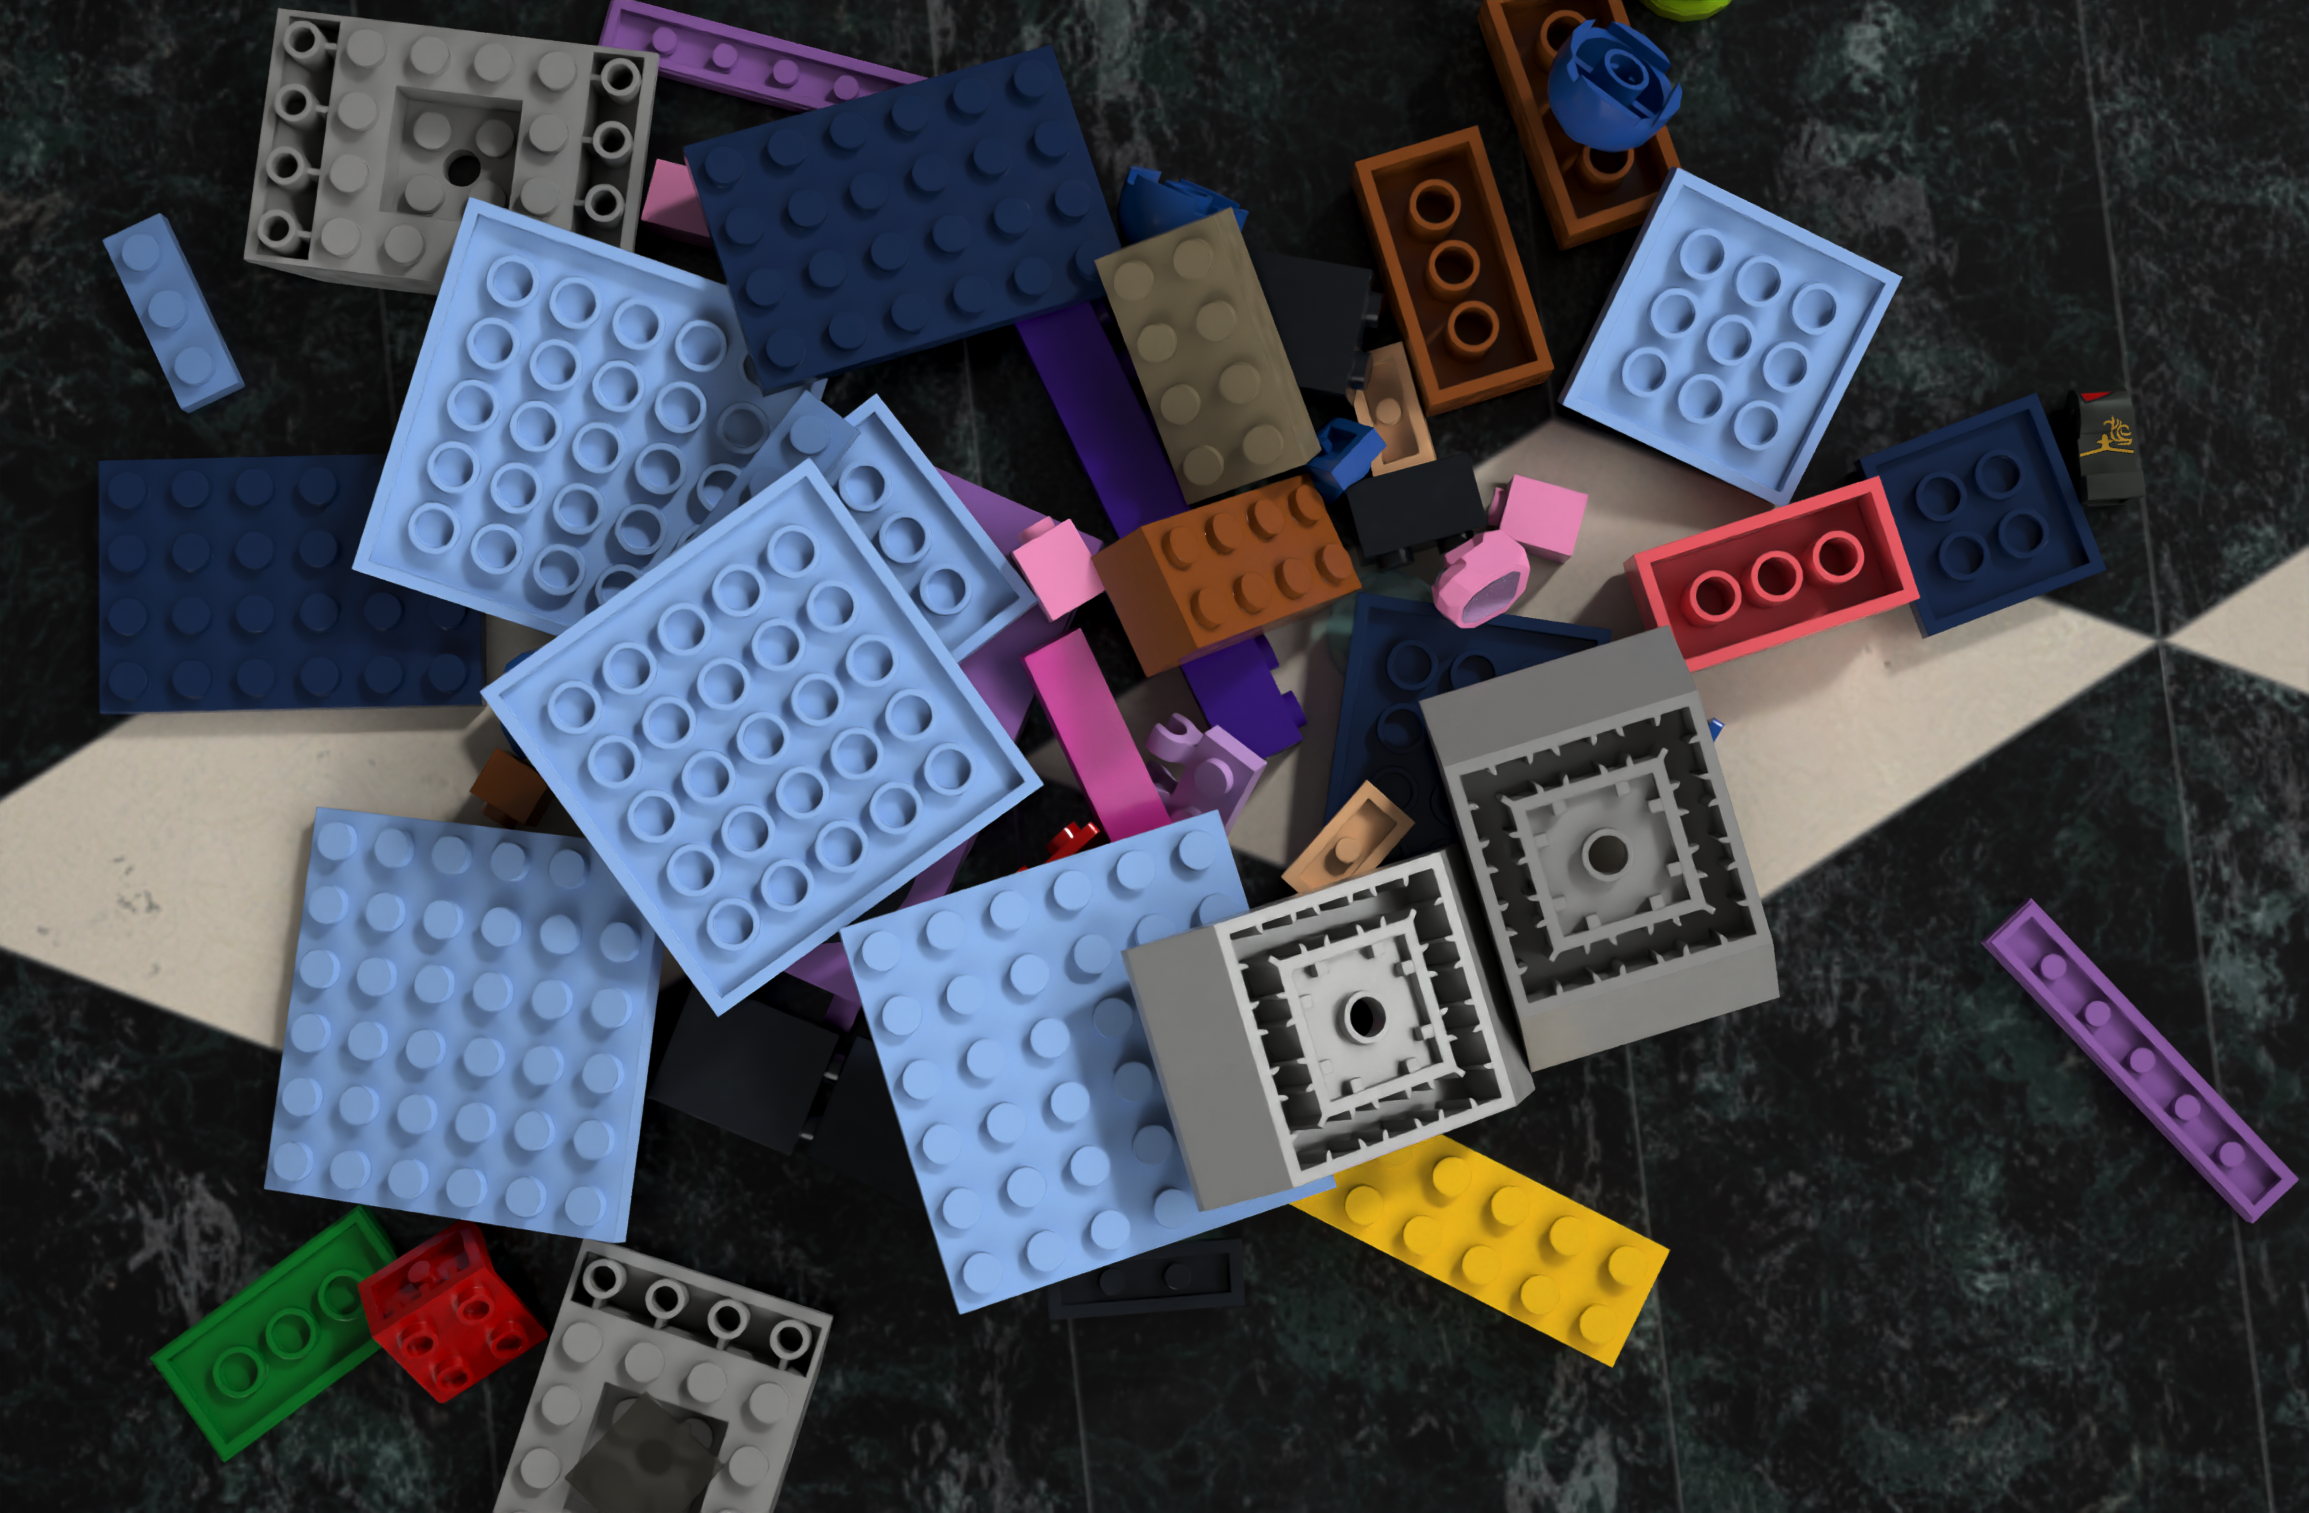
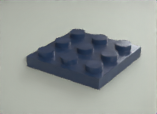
M2037 392L1865 456L1854 462L1861 481L1876 476L1880 477L1920 595L1919 599L1909 603L1922 639L2107 570Z

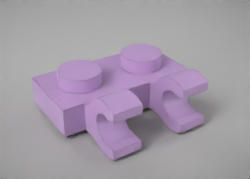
M1174 713L1171 716L1166 727L1159 723L1156 724L1145 743L1147 749L1158 758L1186 766L1179 782L1172 777L1165 767L1151 760L1145 766L1171 822L1175 823L1218 809L1226 836L1228 837L1267 762L1220 726L1216 725L1203 735L1190 720L1178 713Z

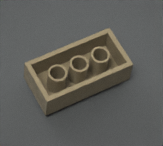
M1232 207L1123 247L1094 260L1187 505L1304 465L1322 450Z

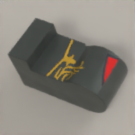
M2125 386L2070 389L2065 402L2066 435H2064L2066 464L2082 508L2127 505L2145 497L2143 471H2137L2132 433L2133 409L2128 390Z

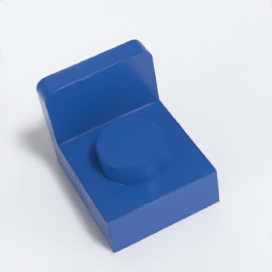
M1332 415L1316 432L1322 450L1306 464L1296 468L1300 474L1309 473L1323 501L1331 504L1342 494V490L1344 491L1349 485L1359 481L1367 474L1371 467V462L1387 445L1374 427Z

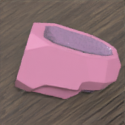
M1503 530L1486 531L1476 534L1469 541L1444 555L1443 570L1437 574L1436 581L1432 585L1434 605L1445 618L1460 628H1475L1506 612L1526 589L1530 565L1525 549Z

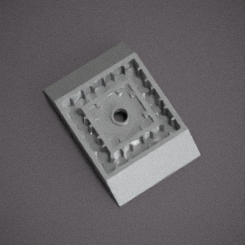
M278 8L243 259L250 263L328 283L438 295L469 197H474L634 253L660 56L654 52ZM461 156L476 157L481 165L480 175L477 180L464 187L451 184L448 172L453 161Z
M1669 625L1418 701L1531 1073L1780 997L1774 944L1698 689ZM1611 835L1617 837L1624 846L1625 855L1623 862L1617 869L1611 872H1598L1590 864L1589 849L1592 843L1599 837Z
M1461 842L1449 844L1120 951L1199 1212L1297 1188L1515 1107L1535 1090ZM1358 999L1364 1001L1369 1006L1373 1016L1372 1027L1365 1036L1358 1034L1354 1030L1350 1020L1351 1008Z
M583 1239L493 1513H773L820 1371L833 1315L609 1242ZM659 1438L670 1445L673 1451V1463L669 1470L654 1473L642 1465L639 1459V1449L644 1440Z

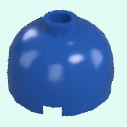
M1596 19L1586 20L1571 33L1552 61L1547 85L1550 107L1565 133L1574 141L1582 143L1587 147L1610 153L1640 147L1664 127L1678 111L1682 97L1680 82L1672 90L1670 81L1664 74L1671 66V63L1665 54L1643 34L1623 23L1612 21L1606 29L1591 28Z
M1140 166L1129 167L1117 207L1119 229L1128 246L1232 207L1239 229L1242 232L1249 212L1239 209L1240 204L1181 178L1179 182L1165 180L1164 185L1158 183L1162 172Z

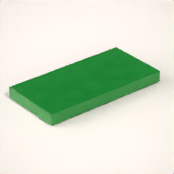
M359 1204L150 1357L153 1364L223 1462L233 1458L382 1348L372 1338L357 1284L403 1255L367 1205Z

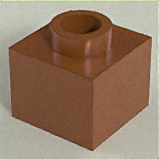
M495 748L469 791L485 801L480 809L482 814L511 830L515 828L518 822L523 825L537 827L555 797L553 791L534 766L521 760L509 751Z

